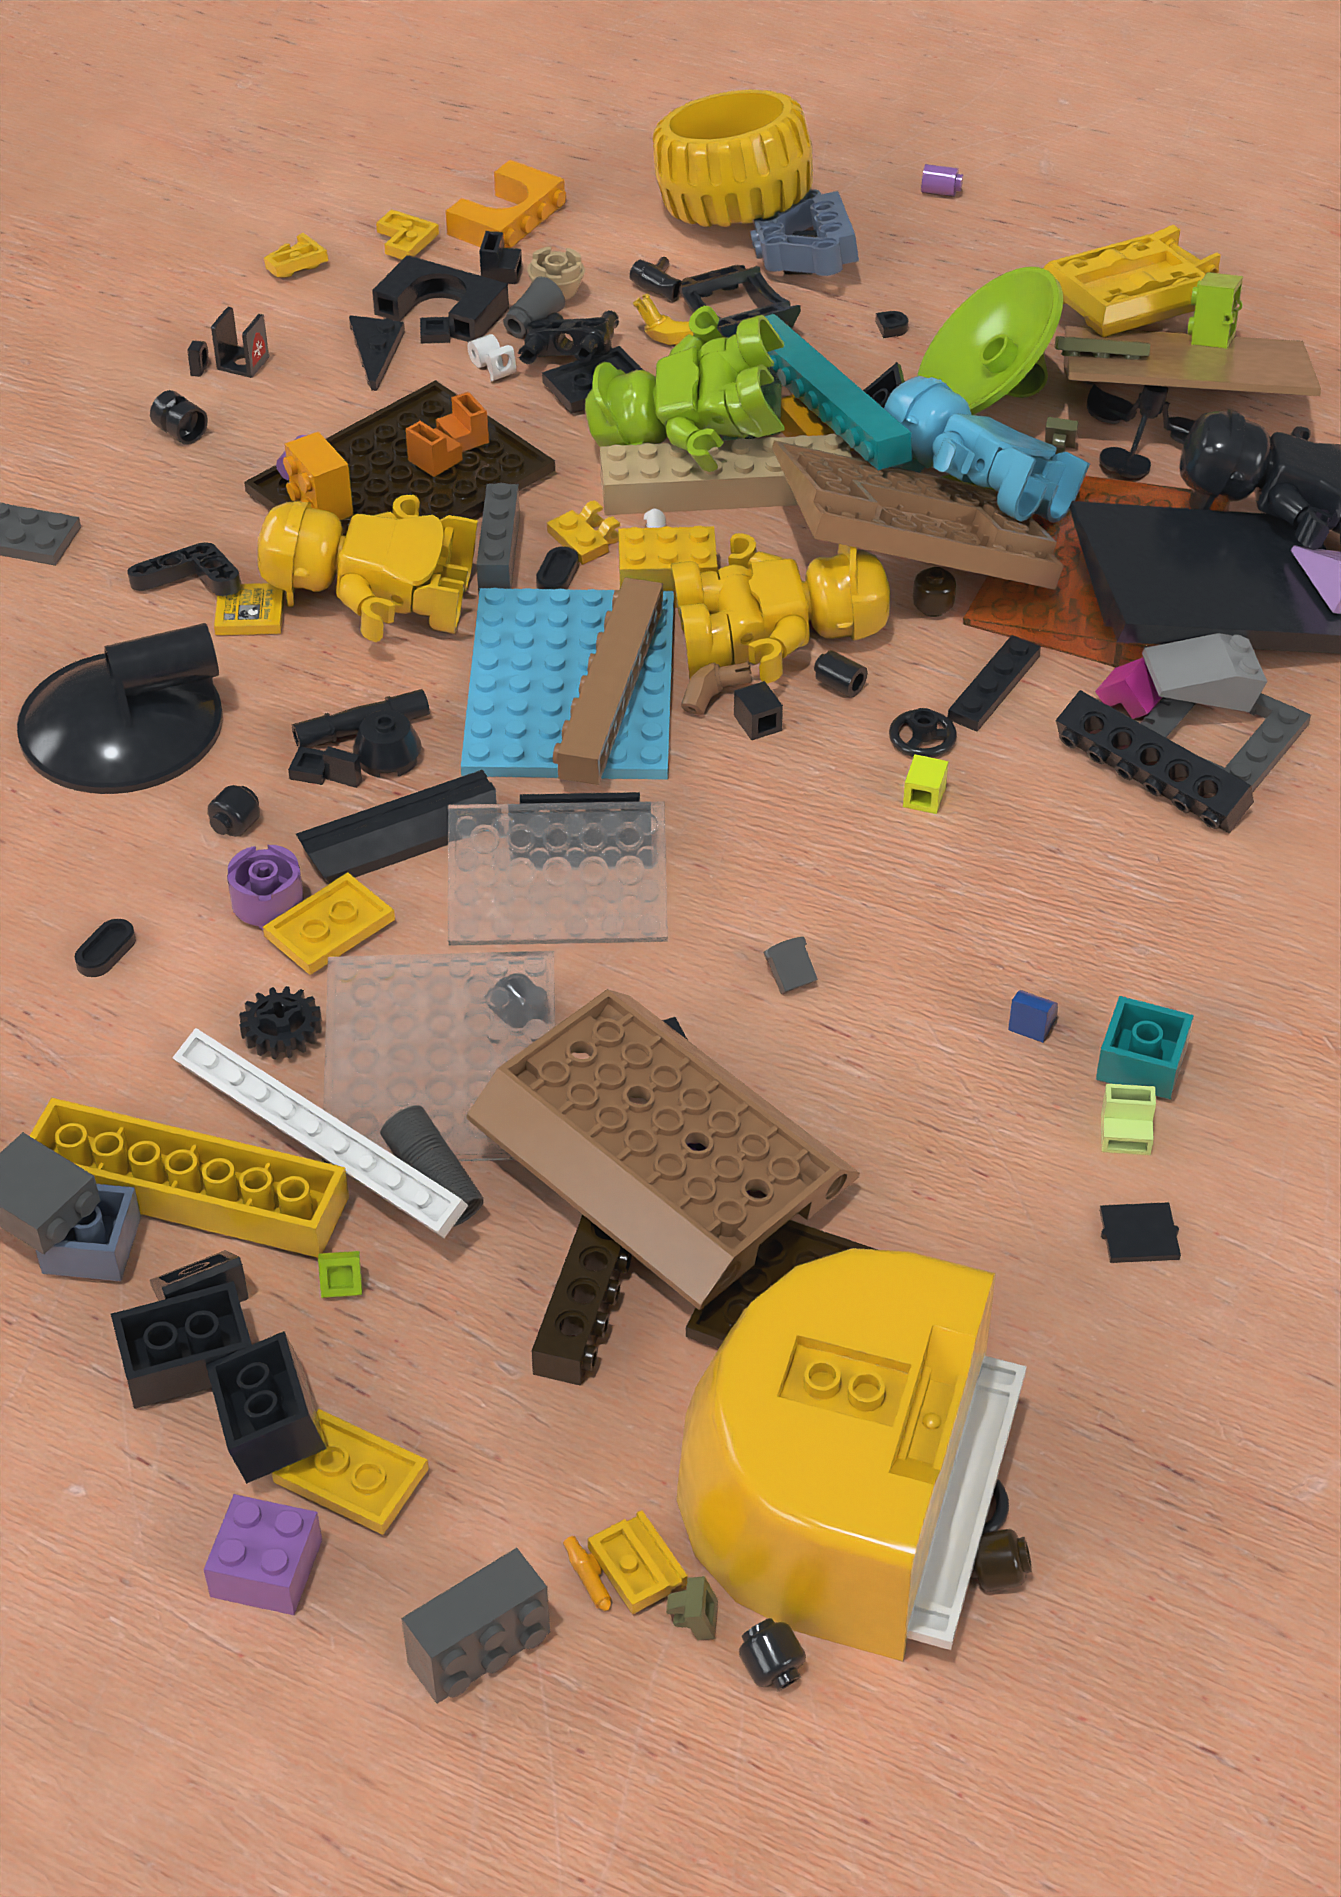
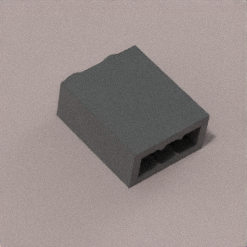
M24 1132L0 1152V1227L40 1253L45 1254L53 1245L61 1242L69 1230L83 1217L90 1215L100 1202L94 1175Z

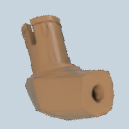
M749 661L723 667L714 662L700 668L689 681L681 707L689 713L704 714L711 697L723 691V687L752 683Z

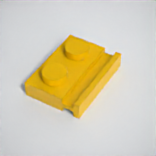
M643 1510L637 1512L636 1517L628 1521L623 1519L587 1538L588 1549L594 1555L632 1614L671 1594V1590L681 1586L683 1588L687 1585L688 1575Z

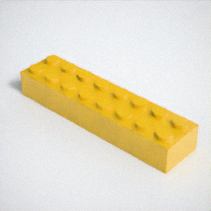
M52 1097L29 1135L94 1175L96 1184L135 1187L139 1210L142 1215L317 1258L319 1254L324 1252L349 1199L345 1167Z

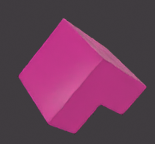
M1144 657L1115 668L1095 690L1101 701L1108 706L1122 703L1132 719L1148 714L1162 698L1158 695Z

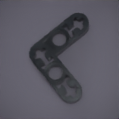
M208 542L194 544L137 563L127 570L131 588L138 591L152 589L193 574H197L212 592L219 596L233 595L242 588L238 569L214 544Z

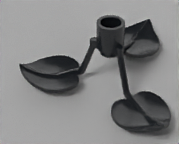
M1094 384L1087 399V409L1090 415L1097 420L1109 424H1117L1121 420L1128 422L1136 417L1137 409H1140L1142 419L1130 452L1119 447H1108L1103 449L1099 456L1102 466L1128 478H1141L1148 474L1150 470V460L1145 456L1135 454L1148 418L1154 419L1163 413L1164 428L1171 431L1170 437L1181 444H1184L1195 420L1183 417H1169L1168 408L1170 403L1166 401L1169 390L1167 386L1144 385L1135 404H1132L1123 398L1104 392Z

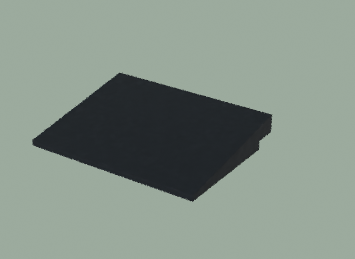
M1071 501L1069 506L1102 619L1106 627L1113 628L1117 642L1167 644L1221 633L1232 636L1241 635L1248 638L1252 648L1258 650L1341 654V614L1331 611L1291 552L1293 546L1305 547L1294 535L1298 526H1293L1285 520L1266 513ZM1324 543L1322 544V546H1321L1320 548H1318V549L1327 550L1326 547H1325V545H1324Z

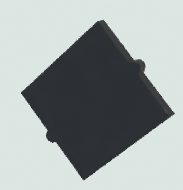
M1169 1202L1100 1205L1099 1211L1103 1226L1101 1238L1106 1241L1110 1263L1180 1260L1181 1253L1177 1239L1179 1227L1174 1225Z

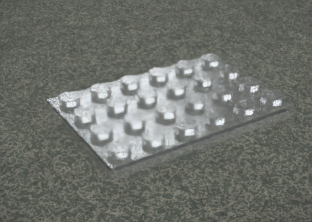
M665 801L448 805L449 946L668 942Z

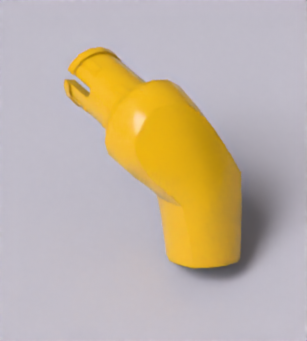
M648 293L642 295V300L639 297L633 302L634 307H636L646 323L644 331L653 340L668 345H677L688 334L694 335L689 328V321H674L669 316L661 315Z

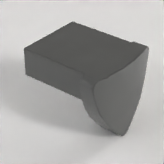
M796 937L780 942L763 952L781 994L818 980L805 948L807 943L804 937Z

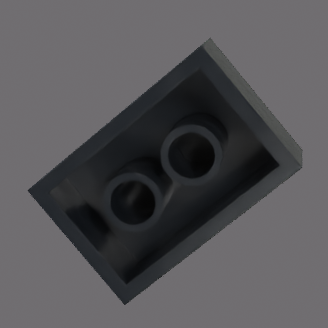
M234 1281L111 1314L134 1409L212 1388L206 1364L252 1345Z
M285 1331L206 1364L226 1446L246 1484L327 1449L302 1364Z

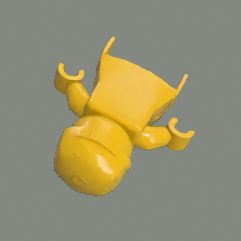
M403 495L396 498L393 502L392 513L353 515L346 536H343L340 519L334 513L311 508L310 502H286L273 507L264 519L257 545L258 569L261 577L270 585L286 591L288 607L294 606V592L296 588H305L314 592L323 591L332 584L337 574V597L361 617V633L366 639L373 642H379L383 638V622L390 624L394 622L395 613L405 614L412 611L419 615L429 616V625L433 630L455 634L461 612L463 592L467 591L470 581L478 520L448 515L440 520L434 515L418 517L419 499L414 495Z
M736 533L731 536V555L728 556L729 566L719 569L718 573L716 571L700 572L698 564L694 561L672 563L671 577L674 606L678 608L681 629L685 632L689 678L691 679L700 668L714 662L723 667L749 661L755 665L760 663L759 672L762 682L765 681L767 684L774 682L783 674L782 658L809 643V620H811L815 631L824 638L834 639L850 636L855 641L877 633L886 625L890 607V588L882 563L877 556L865 550L838 544V554L833 557H818L808 565L805 581H802L798 564L794 559H783L780 556L762 551L757 552L755 539L744 533Z

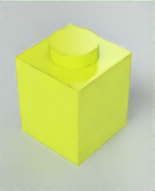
M915 754L905 780L903 807L937 814L946 788L949 761Z

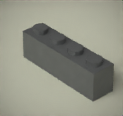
M487 484L476 564L478 595L480 588L511 589L520 518L518 484Z

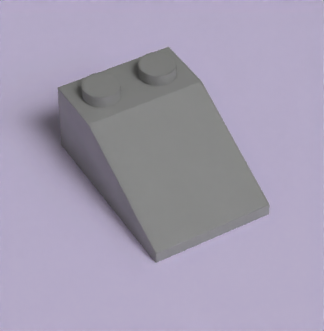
M1217 633L1147 647L1142 652L1160 697L1250 712L1268 682L1249 639L1241 635L1232 636Z

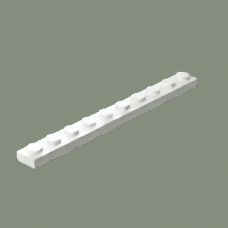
M194 1029L173 1056V1059L181 1066L330 1164L345 1167L348 1176L442 1238L446 1237L468 1207L455 1194L199 1029Z

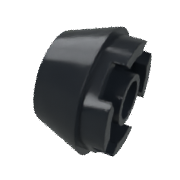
M380 710L369 714L361 722L353 744V753L360 756L361 769L369 775L380 777L379 772L391 773L397 771L398 776H401L416 766L422 744L418 734L404 714L394 710Z

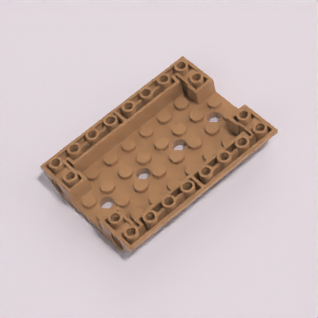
M609 989L498 1067L467 1113L468 1121L699 1310L755 1265L758 1246L797 1213L808 1221L857 1180L860 1175L852 1166L631 996ZM572 1053H587L590 1057L578 1059ZM642 1097L647 1100V1103L641 1105L634 1104L629 1098ZM701 1143L706 1149L695 1151L690 1149L687 1144ZM760 1190L765 1193L766 1197L753 1198L746 1191Z

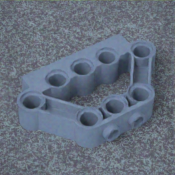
M810 189L799 203L793 204L790 209L784 212H775L772 217L767 219H754L755 230L750 231L753 248H755L757 259L762 258L765 269L768 271L784 270L816 273L819 276H831L841 272L843 264L859 261L855 232L838 191L821 194L819 190ZM813 226L817 233V237L792 235L794 231H804Z

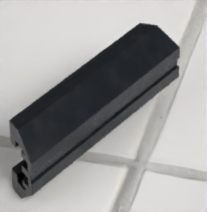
M482 769L296 833V836L308 856L330 884L347 872L355 878L492 830L497 820L496 788L492 782H489L487 775Z

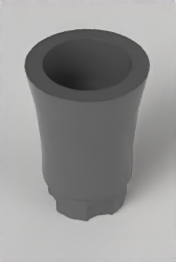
M546 277L535 278L521 298L510 307L506 317L503 319L506 330L511 332L516 338H523L527 334L526 325L528 323L547 319L551 313L561 311L565 306V298L561 289L556 283Z

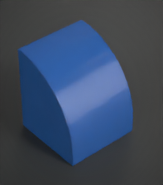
M1019 990L1012 999L1008 1030L1043 1043L1057 1018V1002Z

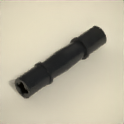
M423 689L393 697L387 696L385 701L357 706L333 715L324 713L323 716L292 724V733L297 748H310L329 742L335 743L337 738L356 735L363 719L369 714L380 710L398 711L409 720L427 716L430 714L426 694Z

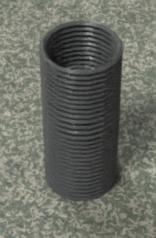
M420 1105L409 1106L395 1113L384 1123L380 1134L385 1143H387V1146H389V1149H391V1152H393V1155L455 1194L468 1205L453 1227L465 1222L477 1213L484 1203V1197L475 1184H473L461 1162H459V1159L452 1152L448 1143L443 1139V1136L438 1131V1128H436V1125H434V1122H432V1119H430V1116H428V1113H426V1110H424V1107Z

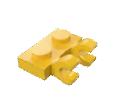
M596 500L588 502L579 514L571 510L546 522L547 532L563 547L575 550L578 554V561L582 565L609 552L608 545L618 542V532L615 529L620 527L621 523L615 517H608L605 520L600 517L597 512L602 511L603 507Z

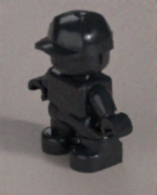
M1229 409L1227 411H1212L1202 414L1195 421L1185 439L1179 463L1180 476L1187 486L1193 489L1189 497L1191 509L1209 510L1215 498L1219 495L1228 498L1230 501H1240L1247 498L1254 491L1258 510L1285 520L1293 526H1298L1294 534L1296 539L1305 547L1316 550L1322 546L1330 530L1340 534L1341 545V444L1308 441L1311 431L1305 427H1295L1291 435L1276 432L1270 437L1264 427L1246 420L1237 411Z

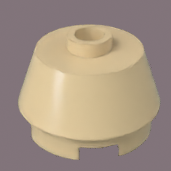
M550 246L538 249L533 253V259L528 265L527 271L531 282L537 277H546L558 285L565 300L576 294L585 273V268L581 263V255L575 250L566 248V253L560 251L551 252Z

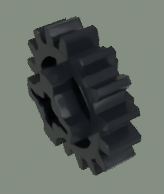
M285 986L282 993H277L275 988L272 987L269 989L270 995L264 996L259 992L256 993V1003L251 1001L245 1002L246 1011L239 1014L241 1037L246 1040L248 1049L256 1047L257 1055L259 1056L269 1051L271 1052L272 1059H276L281 1052H285V1055L291 1058L292 1050L298 1049L302 1053L306 1052L305 1043L315 1044L317 1042L316 1033H322L320 1006H316L313 996L305 998L304 990L302 989L298 990L295 994H291L289 986Z

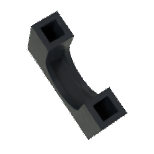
M406 255L372 290L374 315L394 321H401L418 303L428 299L448 298L458 301L448 312L450 337L466 342L483 337L509 309L508 283Z

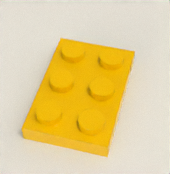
M347 872L264 925L263 932L265 938L311 975L394 921L395 914L393 908Z
M318 1409L316 1413L327 1449L273 1472V1482L384 1535L428 1471V1460Z

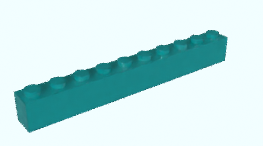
M775 314L765 316L784 342V347L767 352L774 361V366L767 369L782 386H785L822 422L833 429L837 435L844 439L851 448H854L864 460L868 461L877 470L912 461L911 432L779 317Z

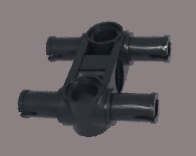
M610 310L605 311L601 317L584 319H564L559 313H551L547 319L535 320L526 325L527 335L524 339V345L518 351V354H521L519 359L525 364H532L537 357L574 355L578 361L588 362L593 355H602L612 350L611 339L614 336V329L619 324V321H616L619 317ZM565 334L570 335L573 341L569 340Z

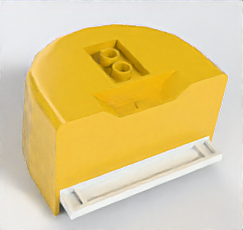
M851 1248L794 1267L754 1299L743 1311L696 1385L686 1411L676 1497L694 1556L736 1603L767 1618H772L775 1622H785L793 1631L899 1661L904 1660L907 1638L951 1650L1027 1367L986 1356L996 1273L913 1252Z

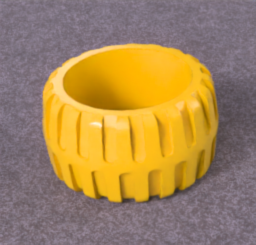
M748 89L705 96L675 108L667 116H664L654 129L655 175L663 202L673 217L685 223H698V225L705 227L719 224V226L725 227L731 226L732 223H752L754 219L758 218L767 219L772 217L775 212H784L790 209L793 204L799 203L811 189L813 182L812 141L804 112L798 101L784 93H776L771 90Z

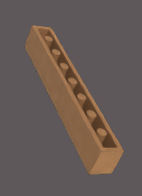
M625 577L620 590H615L612 600V611H607L605 615L604 632H599L597 636L596 653H591L589 656L588 674L581 677L579 698H573L570 711L571 718L564 721L562 742L556 743L554 747L553 763L558 764V779L599 785L663 611V583Z

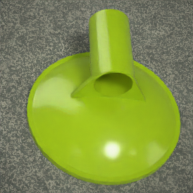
M1023 267L1007 272L985 284L966 299L937 332L922 359L917 376L941 379L953 392L961 395L967 401L971 415L986 409L1006 394L1023 398L1035 395L1041 391L1048 379L1044 351L1057 329L1063 309V291L1059 281L1043 268Z

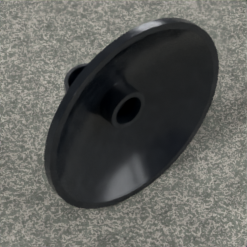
M202 623L104 646L103 654L73 662L48 676L27 697L18 717L17 734L20 748L27 762L36 772L55 784L76 791L96 794H119L148 789L168 782L195 766L215 744L223 720L221 700L212 678L219 676V668L207 624Z

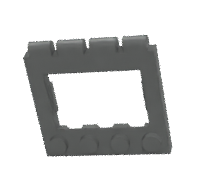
M1262 693L1248 713L1266 718L1265 721L1225 768L1211 762L1250 784L1252 793L1307 728L1311 718V714ZM1163 697L1140 724L1167 737L1196 703Z

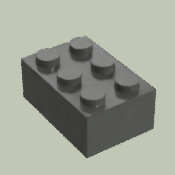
M518 1548L513 1549L401 1618L408 1665L436 1704L447 1697H456L462 1694L470 1686L471 1682L485 1673H494L500 1670L508 1662L509 1658L523 1649H532L538 1646L545 1639L546 1635L550 1633L547 1585Z

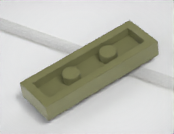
M1056 336L1055 349L1062 350L1061 356H1079L1080 351L1092 352V356L1098 358H1108L1111 354H1123V357L1126 359H1140L1141 356H1149L1151 344L1147 342Z

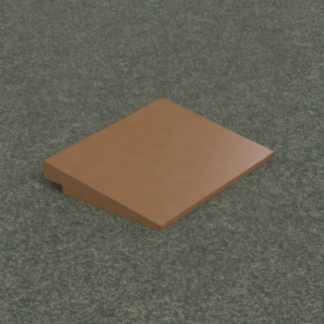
M1066 326L1065 337L1147 342L1151 344L1149 356H1141L1140 359H1126L1123 357V354H1111L1108 358H1098L1092 356V352L1080 351L1079 356H1064L1063 365L1068 380L1320 396L1321 393L1320 384L1303 341L1234 337L1226 349L1192 345V335L1186 333L1126 330L1102 337L1091 327Z
M774 440L772 449L814 539L1056 589L1064 567L1053 555L1057 542L1031 517L1027 520L1019 521L1002 512L997 504L998 491L896 467L877 470L865 460Z

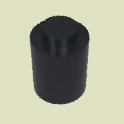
M833 650L821 654L814 665L815 676L818 681L849 697H855L861 691L868 675L866 667Z

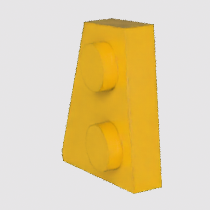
M305 233L297 235L298 243L290 247V244L285 243L277 251L265 256V268L277 278L290 277L296 271L314 269L320 263L329 261L327 250Z

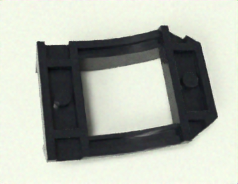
M745 265L725 267L684 278L681 282L682 286L679 287L681 295L694 313L698 308L707 306L701 299L702 297L711 296L713 291L719 289L725 291L734 290L739 287L738 284H743L748 295L758 308L724 318L719 317V323L716 328L724 338H729L736 334L737 326L741 321L758 315L768 316L775 314L792 329L801 312L800 305L791 306L790 301L781 297L771 288L762 276L759 266L745 269Z

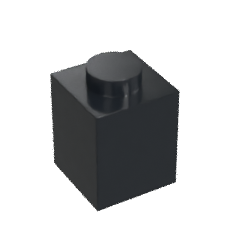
M765 681L734 691V717L751 741L782 731L783 705Z

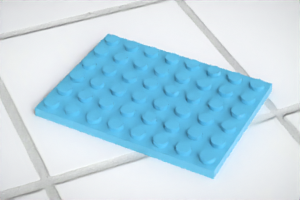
M480 588L462 748L461 776L483 769L487 777L558 778V764L553 763L554 747L556 743L562 742L564 721L571 718L570 711L573 698H579L580 680L582 675L587 676L589 656L591 653H596L597 636L599 632H604L605 615L607 611H612V600L615 590ZM663 591V611L601 779L668 780L674 614L673 591Z

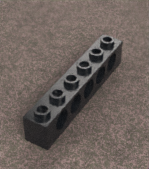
M1079 690L1056 719L1059 738L1065 745L1073 749L1076 747L1082 749L1096 763L1110 765L1115 768L1121 777L1127 780H1132L1133 778L1143 784L1144 788L1155 796L1162 795L1170 799L1179 810L1185 813L1191 811L1213 829L1221 828L1230 833L1254 802L1250 784ZM1093 730H1101L1096 734H1090ZM1123 745H1128V746H1129L1128 748L1123 749V750L1117 749V748H1119L1120 746H1123ZM1150 761H1157V762H1158V763H1156L1155 765H1151V766L1145 765L1146 763H1148V762H1150ZM1178 777H1186V778H1187V779H1185L1184 781H1181V782H1175V781H1174V780H1175L1176 778H1178ZM1208 793L1216 794L1211 798L1202 797L1203 795Z

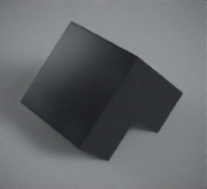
M486 231L479 250L481 276L508 284H516L522 267V249L504 248L503 232Z

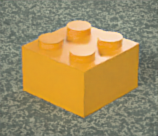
M318 431L285 443L286 457L283 458V464L289 477V483L286 484V488L291 500L310 502L311 508L332 512L340 520L353 516L348 463Z

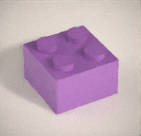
M234 1494L204 1567L210 1597L295 1615L322 1542L318 1512Z

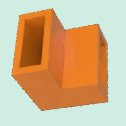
M469 392L451 397L452 414L436 419V428L462 444V452L489 443L487 410Z
M418 421L406 428L408 461L433 477L463 460L462 444L437 428L433 429L422 421Z

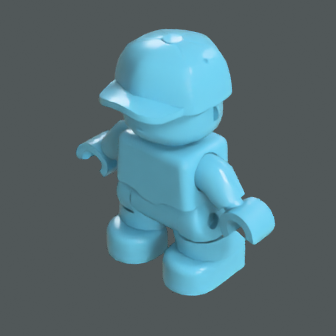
M922 376L913 377L892 391L884 407L888 413L911 432L912 461L892 467L919 473L925 467L935 468L940 472H947L963 482L993 488L998 491L997 504L999 509L1019 521L1027 520L1034 513L1052 523L1061 520L1070 510L1071 501H1075L1090 463L1069 452L1055 454L1057 450L1055 446L1018 432L990 417L971 415L967 401L961 395L953 392L941 379L925 378Z

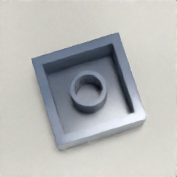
M96 1184L100 1202L90 1215L83 1217L69 1230L61 1242L53 1245L45 1254L36 1250L42 1274L122 1281L141 1219L135 1187Z

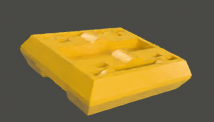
M1152 234L1052 260L1043 267V269L1049 271L1059 281L1063 291V304H1068L1082 315L1086 324L1102 337L1195 311L1196 305H1191L1192 291L1194 287H1197L1198 281H1201L1206 275Z

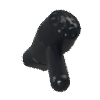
M661 257L656 265L641 259L637 260L630 270L629 277L631 281L643 289L663 295L672 302L679 298V287L682 285L681 280L673 278L665 272L670 263L667 257Z

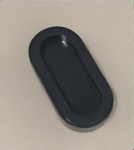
M563 546L550 550L536 574L537 589H568L578 569L577 552L572 548Z
M111 919L104 922L75 953V962L79 973L86 977H99L109 972L134 945L136 937L133 925L125 919Z

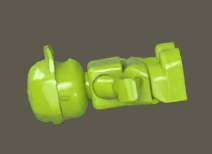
M709 306L700 307L692 314L689 320V328L694 335L688 334L671 350L669 356L658 360L656 364V377L645 370H635L625 374L624 371L621 369L617 370L611 363L607 362L601 363L595 368L592 381L593 388L588 393L585 401V412L590 433L599 447L641 445L644 443L661 444L668 437L671 444L688 451L704 471H715L718 465L709 453V450L713 447L720 448L724 441L719 435L746 438L748 435L759 438L784 431V425L766 402L761 390L762 385L774 382L773 376L767 369L774 366V361L767 352L784 347V342L764 315H758L741 321L737 326L736 334L729 338H724L716 328L719 323V317L715 311Z

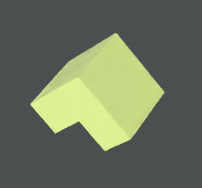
M1106 1083L1101 1110L1102 1152L1151 1155L1154 1141L1153 1118L1156 1107L1154 1086Z

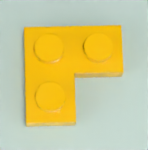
M393 209L376 222L377 233L391 238L384 244L385 254L400 260L406 255L415 257L439 235V224Z

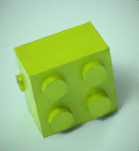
M1207 272L1204 278L1198 281L1197 287H1194L1192 291L1191 305H1196L1193 317L1190 316L1187 331L1188 335H1192V345L1228 348L1236 335L1238 312L1243 306L1240 300L1243 276Z

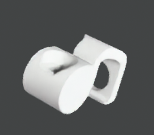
M492 334L468 342L467 349L471 361L478 368L488 366L491 382L516 373L515 354L511 345L500 347L498 340ZM502 354L508 355V363L505 367L502 363Z

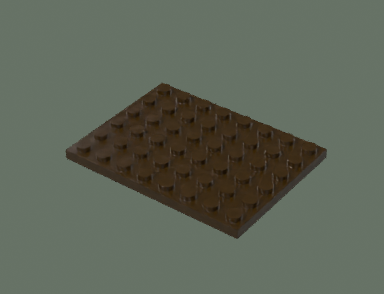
M436 380L326 438L330 445L348 463L353 515L392 513L393 502L396 498L403 495H414L420 501L418 517L434 515L440 520L448 515L470 519L484 510L487 484H518L520 491L555 471V460L487 415L489 443L462 452L463 460L439 475L433 477L408 461L406 428L418 421H422L435 429L436 419L452 414L451 397L457 396V394ZM276 465L244 482L245 492L269 510L286 502H294L289 497L286 484L289 481L280 475ZM353 516L340 520L343 536H346Z

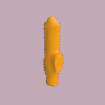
M575 1536L566 1538L563 1545L567 1550L569 1561L579 1575L596 1608H600L603 1611L609 1610L612 1598L599 1577L601 1575V1568L592 1553L585 1551Z

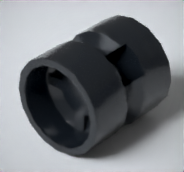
M164 391L157 396L150 408L151 422L164 432H168L182 444L195 443L201 438L207 428L208 417L206 412L194 403L189 402L176 391Z

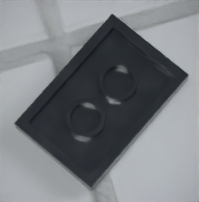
M621 346L612 348L608 353L593 355L588 362L583 363L577 360L542 372V382L573 413L585 409L586 397L593 388V374L599 364L604 362L611 363L617 370L621 369L625 374L643 369Z

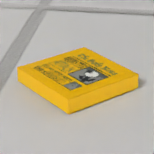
M269 583L242 584L241 590L233 595H217L214 621L215 635L281 634L285 591Z

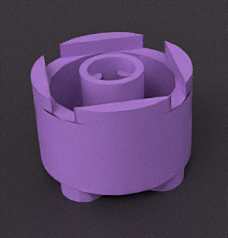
M268 845V849L256 850V846L240 851L229 862L227 880L232 909L242 921L259 926L263 930L264 925L304 900L300 867L296 856L290 850L278 845Z

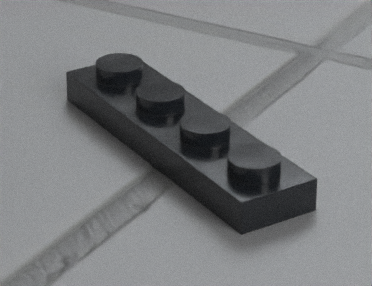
M1011 635L948 709L947 718L954 723L977 732L1040 657L1041 646Z

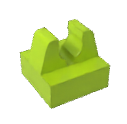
M360 1251L321 1253L318 1255L321 1298L362 1295Z

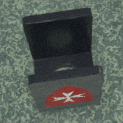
M227 307L212 324L211 332L217 370L252 378L269 358L264 315L258 314L242 333L244 347L238 346L232 307ZM245 358L246 364L238 365L235 361Z

